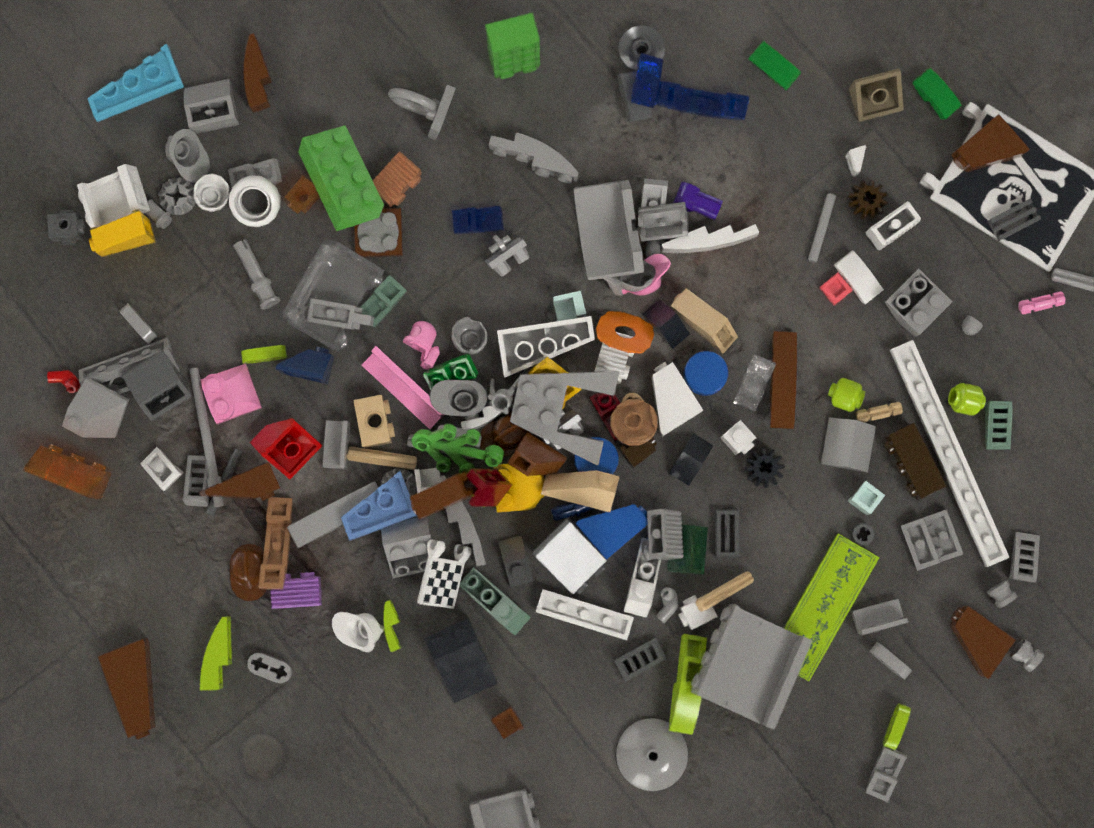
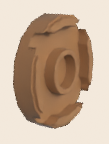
M628 399L621 402L612 412L610 426L614 436L621 443L629 446H639L648 442L655 435L658 428V418L650 404L640 399Z

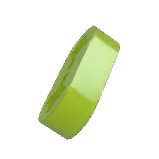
M285 345L241 351L243 364L287 358Z
M900 703L897 704L885 733L883 746L892 750L897 749L910 716V707Z

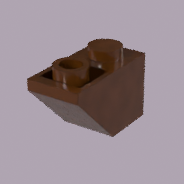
M527 432L507 464L526 476L556 474L567 457Z

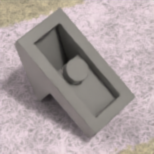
M644 179L641 207L665 204L668 181Z

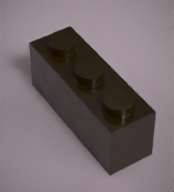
M915 423L885 436V447L890 455H894L897 461L895 463L896 469L901 476H905L908 482L906 488L912 498L915 497L916 500H920L947 487Z

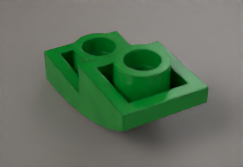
M764 41L748 58L752 64L766 73L771 80L785 90L801 74L799 69Z
M928 68L912 82L923 101L931 103L941 120L947 119L962 106L948 85L931 68Z
M465 354L425 371L423 376L430 390H432L434 385L440 381L477 378L478 371L470 354Z

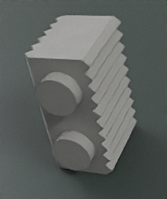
M669 509L647 511L649 559L673 560L683 558V541L681 540L683 537L681 535L682 517L680 516V511Z

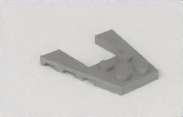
M619 371L520 374L510 422L595 465H599L603 441L560 432L557 429L567 385L614 396Z

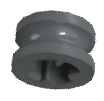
M858 524L852 530V538L858 544L867 545L873 540L874 531L867 524ZM864 527L865 531L867 529L869 531L865 541H861L862 538L858 539L856 535L860 533V528Z

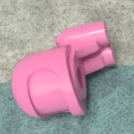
M418 321L413 324L409 336H405L403 342L413 349L422 352V363L420 366L429 370L433 368L440 354L438 346L432 347L437 334L432 324L426 321Z

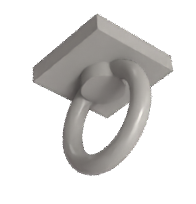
M447 85L441 101L434 98L431 100L421 94L402 88L390 89L388 97L395 104L432 120L433 122L427 137L436 140L456 88Z

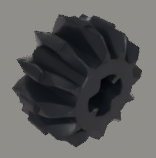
M761 448L760 455L756 451L752 452L755 460L746 458L745 461L751 464L752 467H745L744 471H752L753 473L747 477L748 481L755 477L757 478L754 486L758 487L763 480L764 488H768L769 480L773 485L778 484L774 476L783 478L784 475L777 470L784 469L785 465H777V461L781 460L782 456L779 455L773 458L775 450L771 449L768 455H766V449ZM761 462L762 464H769L768 474L767 472H760L759 468L762 466L759 464Z

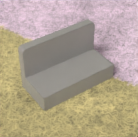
M326 420L323 468L347 469V452L350 436L349 421Z
M899 599L851 611L857 633L860 635L908 623V619L903 616Z

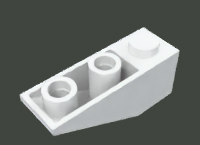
M641 538L624 612L647 618L653 600L661 560L649 559V544L646 538Z

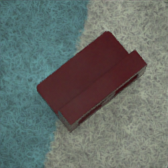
M471 469L466 475L478 488L468 502L471 507L497 506L512 486L510 481L498 469Z

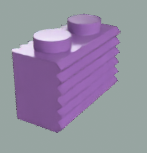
M311 572L300 573V578L291 579V574H286L284 589H271L272 609L322 605L321 577H315V573Z

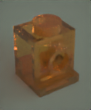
M303 175L285 196L289 201L287 206L296 214H299L300 211L306 214L320 197L314 184ZM301 195L308 196L305 202H300L299 200Z

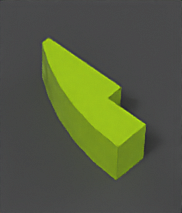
M231 616L221 618L208 642L200 674V690L223 689V665L232 664Z

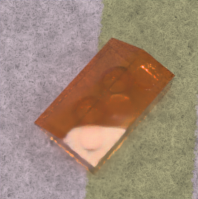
M49 444V447L40 446L23 469L27 473L71 491L101 500L112 474L105 471L107 466L94 461L92 465L84 462L85 457L75 453H71L70 456L62 453L63 448L53 444Z

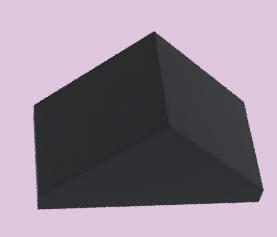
M660 299L642 313V316L653 326L654 330L672 350L690 335L677 313Z
M693 433L669 474L689 486L704 464L713 445Z

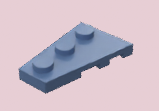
M401 471L341 517L349 541L417 516L412 510L410 495Z

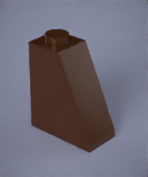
M998 114L951 155L959 169L969 172L1019 158L1030 149Z
M469 471L454 475L409 497L412 510L418 516V519L428 517L471 498L478 488L466 477Z
M969 606L958 607L951 616L953 621L950 627L978 674L982 678L989 679L1015 642V639Z

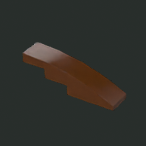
M774 331L772 335L770 428L794 429L797 332Z

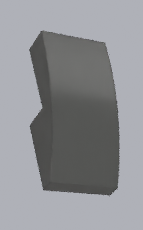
M641 71L618 74L620 95L625 100L627 121L633 122L652 118L648 92Z

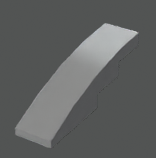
M445 475L440 476L441 482L447 479ZM463 501L446 508L448 522L459 523L462 544L472 543L476 566L487 565L480 538Z
M376 482L288 526L287 529L297 549L340 528L343 525L341 517L375 492L378 488Z

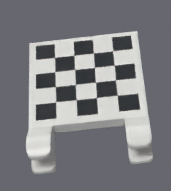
M430 539L427 543L428 560L417 603L454 609L464 565L470 557L472 549L469 546L456 544L454 547L455 560L443 559L439 557L445 549V543Z

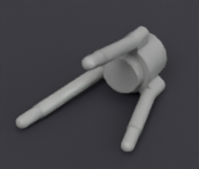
M526 368L521 374H528L529 368ZM520 376L509 390L500 389L495 392V380L493 378L490 379L488 399L492 400L491 403L494 409L504 412V414H508L510 410H513L514 404H511L513 402V392L518 387Z

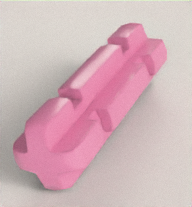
M1061 291L1052 293L1053 296L1047 294L1031 298V301L1029 299L1019 302L1018 307L1020 313L1024 315L1031 313V310L1036 312L1053 308V305L1055 307L1064 305L1065 296Z

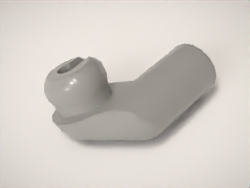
M671 238L647 241L646 257L660 254L661 245Z

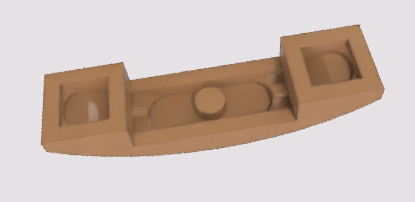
M268 498L267 529L263 564H261L259 589H284L291 539L287 527L292 525V498Z

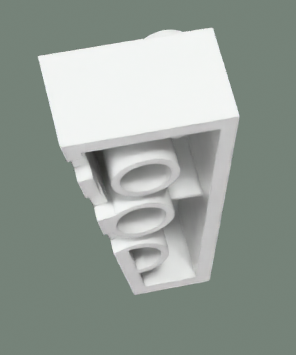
M591 316L498 330L504 378L536 365L546 357L553 358L595 340Z

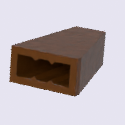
M148 638L98 656L127 737L135 736L136 740L150 735L149 730L155 728L150 643Z

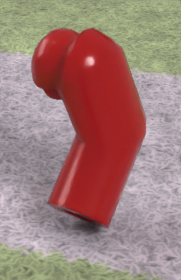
M48 371V383L61 382L69 393H76L80 389L79 379L71 371Z

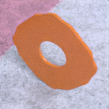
M607 312L600 317L596 327L599 341L609 347L627 353L640 354L645 352V350L650 348L654 337L653 326L640 317L624 312ZM619 326L629 327L635 332V336L623 338L615 332V329Z

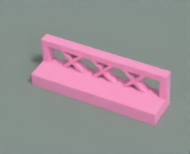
M375 346L371 351L372 355L362 366L431 430L444 414L436 411L431 404L430 396Z

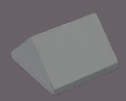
M829 418L821 464L868 473L876 426L858 420Z

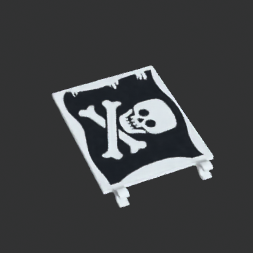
M970 102L966 105L962 114L975 119L976 123L963 144L1000 114L1030 150L1019 158L969 172L959 169L954 161H952L940 181L927 172L919 183L933 190L929 199L996 240L997 238L988 220L1031 199L1033 202L1031 204L1036 208V213L1040 215L1041 220L999 242L1047 272H1050L1094 199V170L989 104L982 111L977 105ZM1025 206L1022 209L996 221L995 224L996 226H999L1002 223L1028 211V209ZM1028 215L1020 219L1019 221L999 230V232L1002 235L1007 231L1031 220L1032 217L1031 215Z

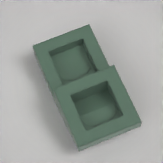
M389 275L374 290L373 295L360 307L363 309L362 314L374 317L373 327L375 328L400 301L407 290Z

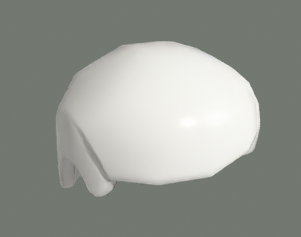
M213 173L203 175L194 186V200L202 210L209 212L218 211L227 204L229 185L221 176Z

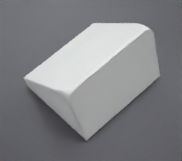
M866 145L851 149L846 154L853 177L857 176L861 171Z

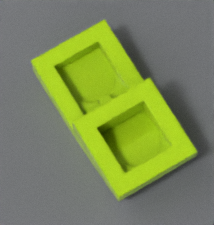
M392 600L385 602L384 629L390 651L393 652L402 648L392 626L401 621Z

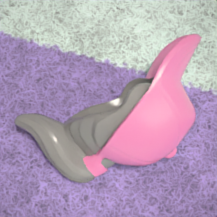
M654 254L643 260L644 273L623 275L618 278L606 277L603 279L608 282L611 291L617 296L627 294L628 292L635 295H647L660 287L661 276L669 269L671 262L662 254Z

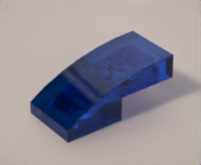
M643 53L638 57L637 74L633 82L631 103L650 108L655 106L663 59Z
M501 206L452 210L454 234L504 230Z

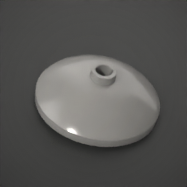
M656 718L642 719L630 725L621 735L616 749L617 764L624 778L633 786L646 791L663 790L678 781L684 773L688 761L687 745L681 733L668 731L669 722ZM651 752L657 753L656 760L652 761L649 759L648 756Z

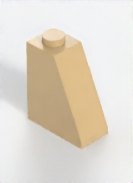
M687 288L674 298L671 307L679 318L720 353L724 354L738 336L728 318Z

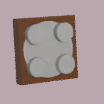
M401 208L382 209L379 218L355 225L356 258L403 256Z

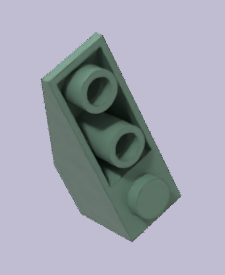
M473 567L460 582L459 586L514 635L531 618L476 568Z

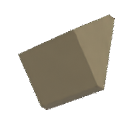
M900 69L856 79L849 87L859 122L903 111Z

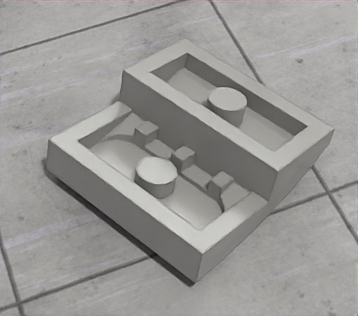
M947 509L901 525L917 571L964 554Z

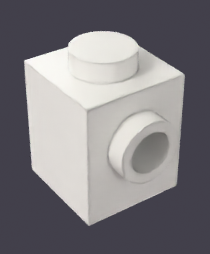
M741 420L720 437L735 455L740 452L745 454L755 446L752 441L756 437Z
M695 595L682 601L684 606L680 607L682 613L678 614L683 626H689L691 630L717 617L713 607L703 612L699 611L695 605L697 600Z

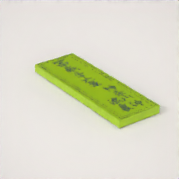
M840 534L835 536L783 628L812 640L798 673V676L807 681H810L879 560L878 556Z

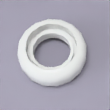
M251 175L241 178L234 184L229 194V207L232 215L240 223L250 227H260L269 224L276 218L280 209L281 197L277 187L270 180L262 176ZM258 189L266 195L268 207L264 212L256 214L244 208L242 195L246 190Z

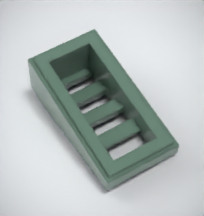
M988 401L985 403L986 450L1011 449L1012 401ZM994 409H1004V413H994ZM993 419H1004V423H993ZM993 428H1004V433H993ZM992 438H1004V442H992Z

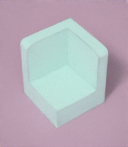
M581 291L553 297L558 321L586 317Z
M864 481L854 496L849 498L848 502L865 515H870L885 495L870 483Z

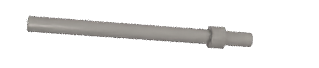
M191 368L189 372L209 479H207L209 488L222 482V479L218 476L199 368ZM213 497L214 507L224 506L223 497Z

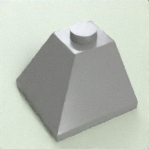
M87 377L69 405L62 427L85 438H115L129 399Z

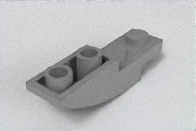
M517 132L514 141L491 135L489 149L493 150V154L503 157L509 154L516 156V160L526 163L531 160L533 161L532 170L536 171L535 174L539 176L549 177V175L558 177V180L561 182H577L578 171L572 164L553 148L541 141Z

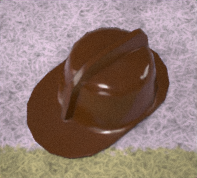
M509 411L508 414L503 413L481 430L480 448L485 451L490 445L499 446L504 451V458L515 451L527 432L530 434L532 432L510 422L512 411Z
M254 544L241 545L234 551L230 560L232 590L237 597L245 601L258 600L267 590L259 589L261 564H263L264 551Z

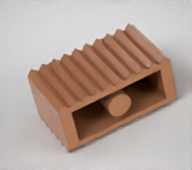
M399 151L378 176L375 177L373 183L382 201L391 208L394 204L398 206L405 199L406 195L404 193L409 187L413 189L419 184L422 179L420 177L422 172Z

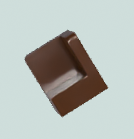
M512 705L491 718L492 723L495 724L503 739L524 728Z

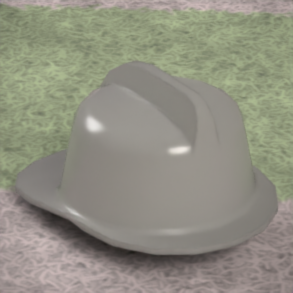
M181 129L174 135L167 137L168 141L165 146L166 157L175 165L179 174L185 180L197 182L203 175L208 174L210 160L195 132L190 129Z
M445 380L434 385L430 393V401L435 410L441 414L465 418L483 410L487 402V394L483 386L476 381Z

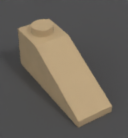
M597 470L546 475L541 495L610 512L619 476Z

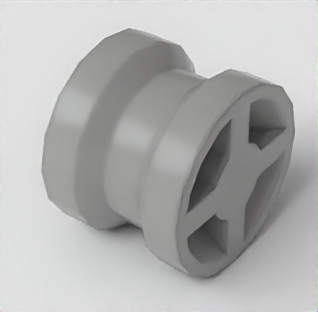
M1007 580L998 583L987 591L989 597H993L997 609L1006 606L1018 597L1009 588L1010 584Z

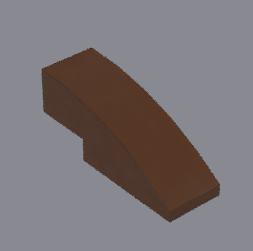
M254 33L249 35L244 58L245 91L253 113L271 107L263 85L272 83Z

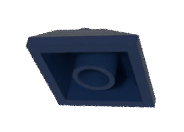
M316 347L315 351L308 349L277 364L276 370L284 375L328 384L334 356L329 354L328 349Z

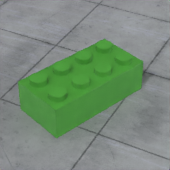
M533 13L486 24L488 53L495 78L506 79L514 76L516 72L530 73L535 71L536 67H540V39Z
M346 126L303 137L298 153L335 230L339 231L379 218L384 203Z

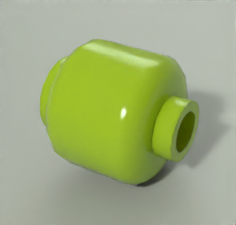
M841 378L837 384L832 383L828 396L832 397L831 403L834 407L852 412L856 408L859 409L861 407L865 391H863L860 383Z
M959 383L950 390L948 403L954 412L973 416L984 408L986 397L979 386Z

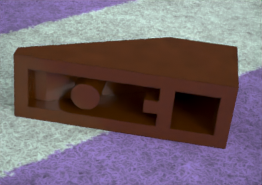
M267 462L200 491L199 494L205 497L245 499L261 497L263 501L275 496L274 491L279 489L280 486L270 463Z

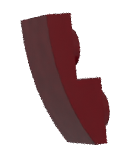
M598 392L589 398L613 440L616 441L618 439L612 432L610 417L620 402L615 394L613 396Z

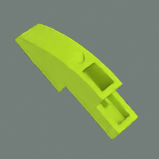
M689 634L681 636L677 681L673 684L668 731L693 734L702 697L691 693L693 689L691 684L694 676L700 673L703 666L701 665V660L706 652V637Z

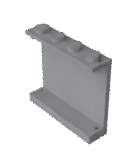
M729 604L722 611L720 617L722 622L719 629H716L712 634V645L709 652L706 651L702 657L701 665L703 666L700 673L696 674L692 680L691 685L693 689L691 693L775 730L812 640L785 630L740 609L737 605Z

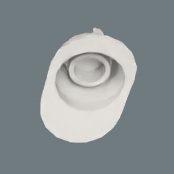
M339 612L332 618V627L337 638L347 646L364 652L373 650L375 642L378 641L381 633L385 630L384 626L378 624L375 617L368 613L354 615L348 612Z

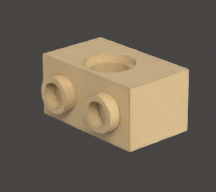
M382 395L354 400L362 447L369 448L392 443L391 437H395L393 423H388L387 414H391L389 401L384 400ZM373 415H379L382 419L381 424L375 428L371 427L369 424L370 418Z

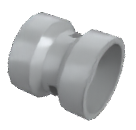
M1024 638L1014 647L1010 657L1015 661L1023 662V668L1031 672L1042 661L1044 653L1039 649L1033 650L1031 643Z

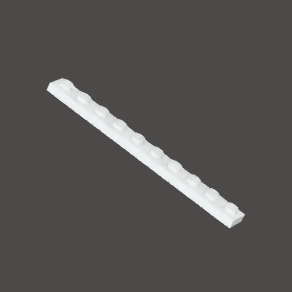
M909 341L891 349L890 352L985 567L1009 558L914 341Z

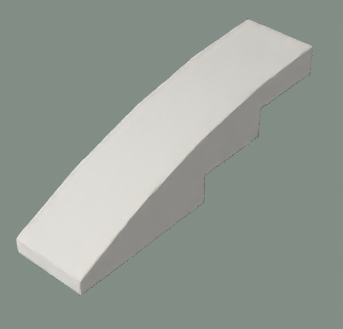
M755 224L734 233L729 225L708 234L706 227L703 226L689 232L688 236L678 237L662 244L660 249L662 253L711 251L758 236L759 231Z

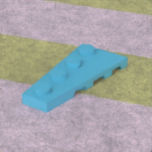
M167 44L161 47V51L151 57L150 55L142 60L143 63L135 69H129L123 73L124 76L116 82H110L87 98L97 122L184 87Z

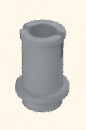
M152 199L148 200L150 211L146 212V214L156 222L155 225L157 227L166 228L172 221L170 213L164 212Z

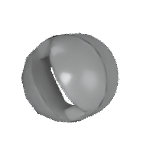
M969 315L962 322V330L967 335H975L983 327L978 320Z

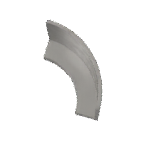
M629 180L574 188L577 221L587 279L595 280L644 273L638 231H636L635 223L631 224V220H635V212Z

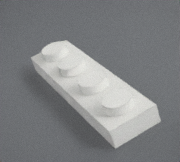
M544 589L536 609L537 613L624 640L628 639L634 617Z

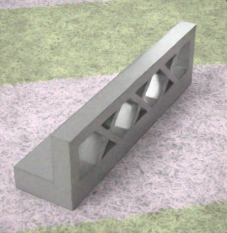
M167 337L80 369L79 383L82 386L88 377L118 394L129 391L130 389L126 383L118 386L112 384L113 380L117 377H122L124 372L162 349L179 372L180 369L172 354L171 344Z

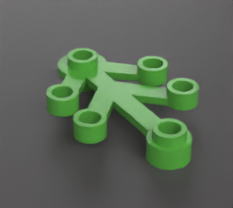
M446 424L443 428L434 432L421 429L412 437L413 446L420 451H427L437 462L436 468L440 472H448L452 462L449 458L444 457L439 450L445 451L460 467L459 473L475 468L462 455L485 460V463L490 467H496L501 464L504 456L503 449L496 445L488 446L485 451L463 446L465 444L477 445L480 433L477 430L470 429L466 434L455 438L457 429L451 424ZM444 438V439L449 440V441L444 442V441H440V439Z

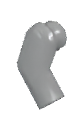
M669 587L661 591L663 608L656 615L664 624L678 609L677 593Z

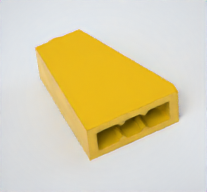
M141 211L90 230L92 237L89 238L92 251H96L101 257L156 242L151 222Z

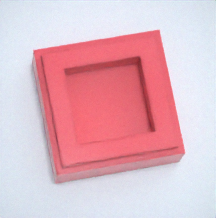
M838 272L819 287L833 306L853 291Z

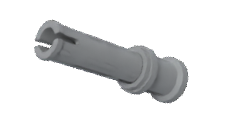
M244 239L243 243L242 240L235 243L233 247L251 279V289L253 292H256L261 302V309H268L278 304L280 298L275 295L271 287V280L264 276L247 239Z

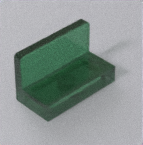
M681 525V535L683 536L681 539L683 541L682 554L684 556L681 559L668 560L667 570L670 572L704 574L708 527Z

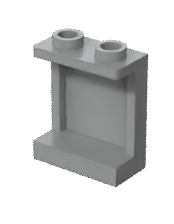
M526 788L471 802L469 805L475 828H540L538 817L533 818L531 808L535 807L532 793L527 794Z

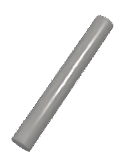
M827 193L808 257V261L817 263L836 199L834 194Z

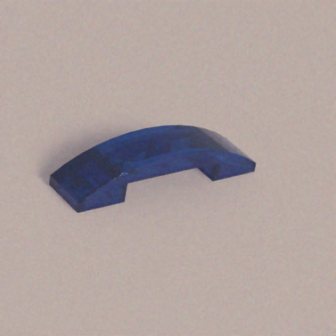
M657 80L653 104L699 116L745 120L750 96L726 92V95L680 87V84Z

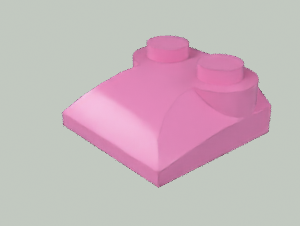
M246 364L217 374H210L200 380L206 401L216 424L262 408Z

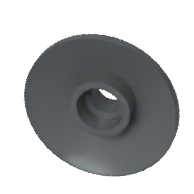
M640 25L632 27L620 39L618 47L619 56L622 62L634 71L645 72L652 70L660 64L664 57V40L655 29L649 26ZM644 48L646 52L639 54L637 49Z

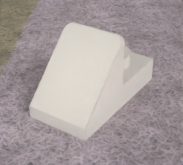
M158 447L140 463L163 491L167 490L184 473Z

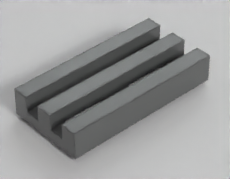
M1031 199L988 220L998 242L1041 220L1040 215L1036 213V208L1031 204L1033 203ZM1025 206L1028 209V211L1002 223L999 226H996L995 224L996 221L1022 209ZM1031 215V220L1002 235L1000 234L999 230Z
M715 510V557H739V510ZM721 515H724V552H721ZM730 515H734V553L730 552Z

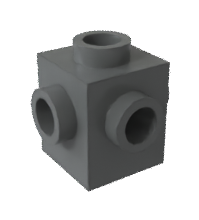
M60 210L59 214L47 215L49 239L54 242H61L63 245H72L76 243V240H83L82 233L86 231L85 221L77 213H74L73 210Z

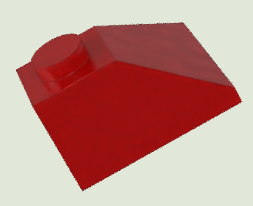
M293 418L266 425L250 441V444L289 480L323 446Z

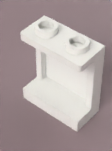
M124 164L117 167L118 172L89 184H77L79 190L78 197L86 212L85 220L92 229L135 212L141 211L146 213L150 211L135 166Z

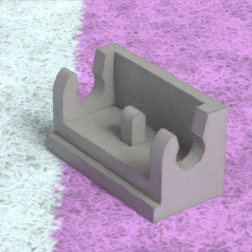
M685 202L638 208L641 242L688 236V216Z

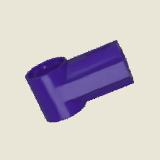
M681 182L673 203L685 202L687 212L693 211L715 221L723 201L700 192L701 190L692 184Z

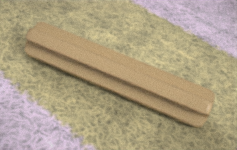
M349 447L347 452V459L349 461L415 470L417 465V457L357 447Z
M748 571L742 573L697 599L695 605L699 611L703 612L753 583L754 578Z

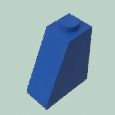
M633 504L581 519L575 524L607 560L648 525L647 511L641 505L637 508Z

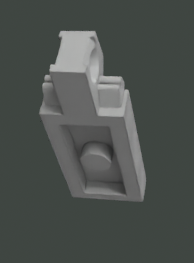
M310 298L306 322L359 330L360 324L373 326L374 317L362 314L363 309L357 306Z

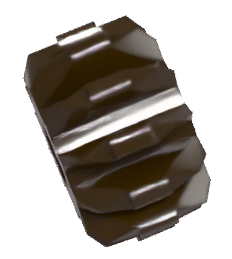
M861 180L859 186L854 185L852 187L854 193H849L848 198L853 201L848 204V207L856 208L853 211V215L861 212L862 220L867 217V214L872 220L876 217V213L881 215L884 212L882 207H886L888 202L883 200L887 196V192L880 193L883 187L882 184L875 188L874 180H870L868 186L864 180ZM865 196L867 197V199H872L870 204L868 201H863V198Z

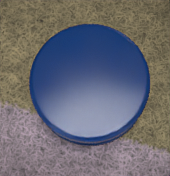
M698 352L691 356L684 367V381L695 394L701 396L713 395L727 381V364L715 352Z
M592 437V439L604 442L599 465H595L575 455L574 463L577 471L597 470L613 474L619 461L615 446L607 439Z

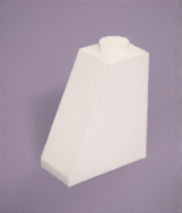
M664 362L653 369L655 374L651 377L658 429L661 437L703 411L673 362L669 365Z

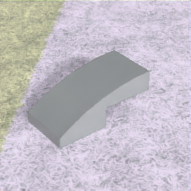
M274 158L253 165L248 163L228 170L232 187L241 178L251 175L262 176L273 184L282 182L278 160Z
M883 746L869 778L865 793L888 802L898 782L897 777L907 758L906 754Z

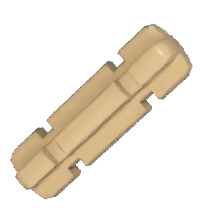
M900 402L891 403L890 406L886 404L872 407L868 410L856 411V419L861 422H867L869 419L873 421L890 417V415H900L903 413L902 405Z

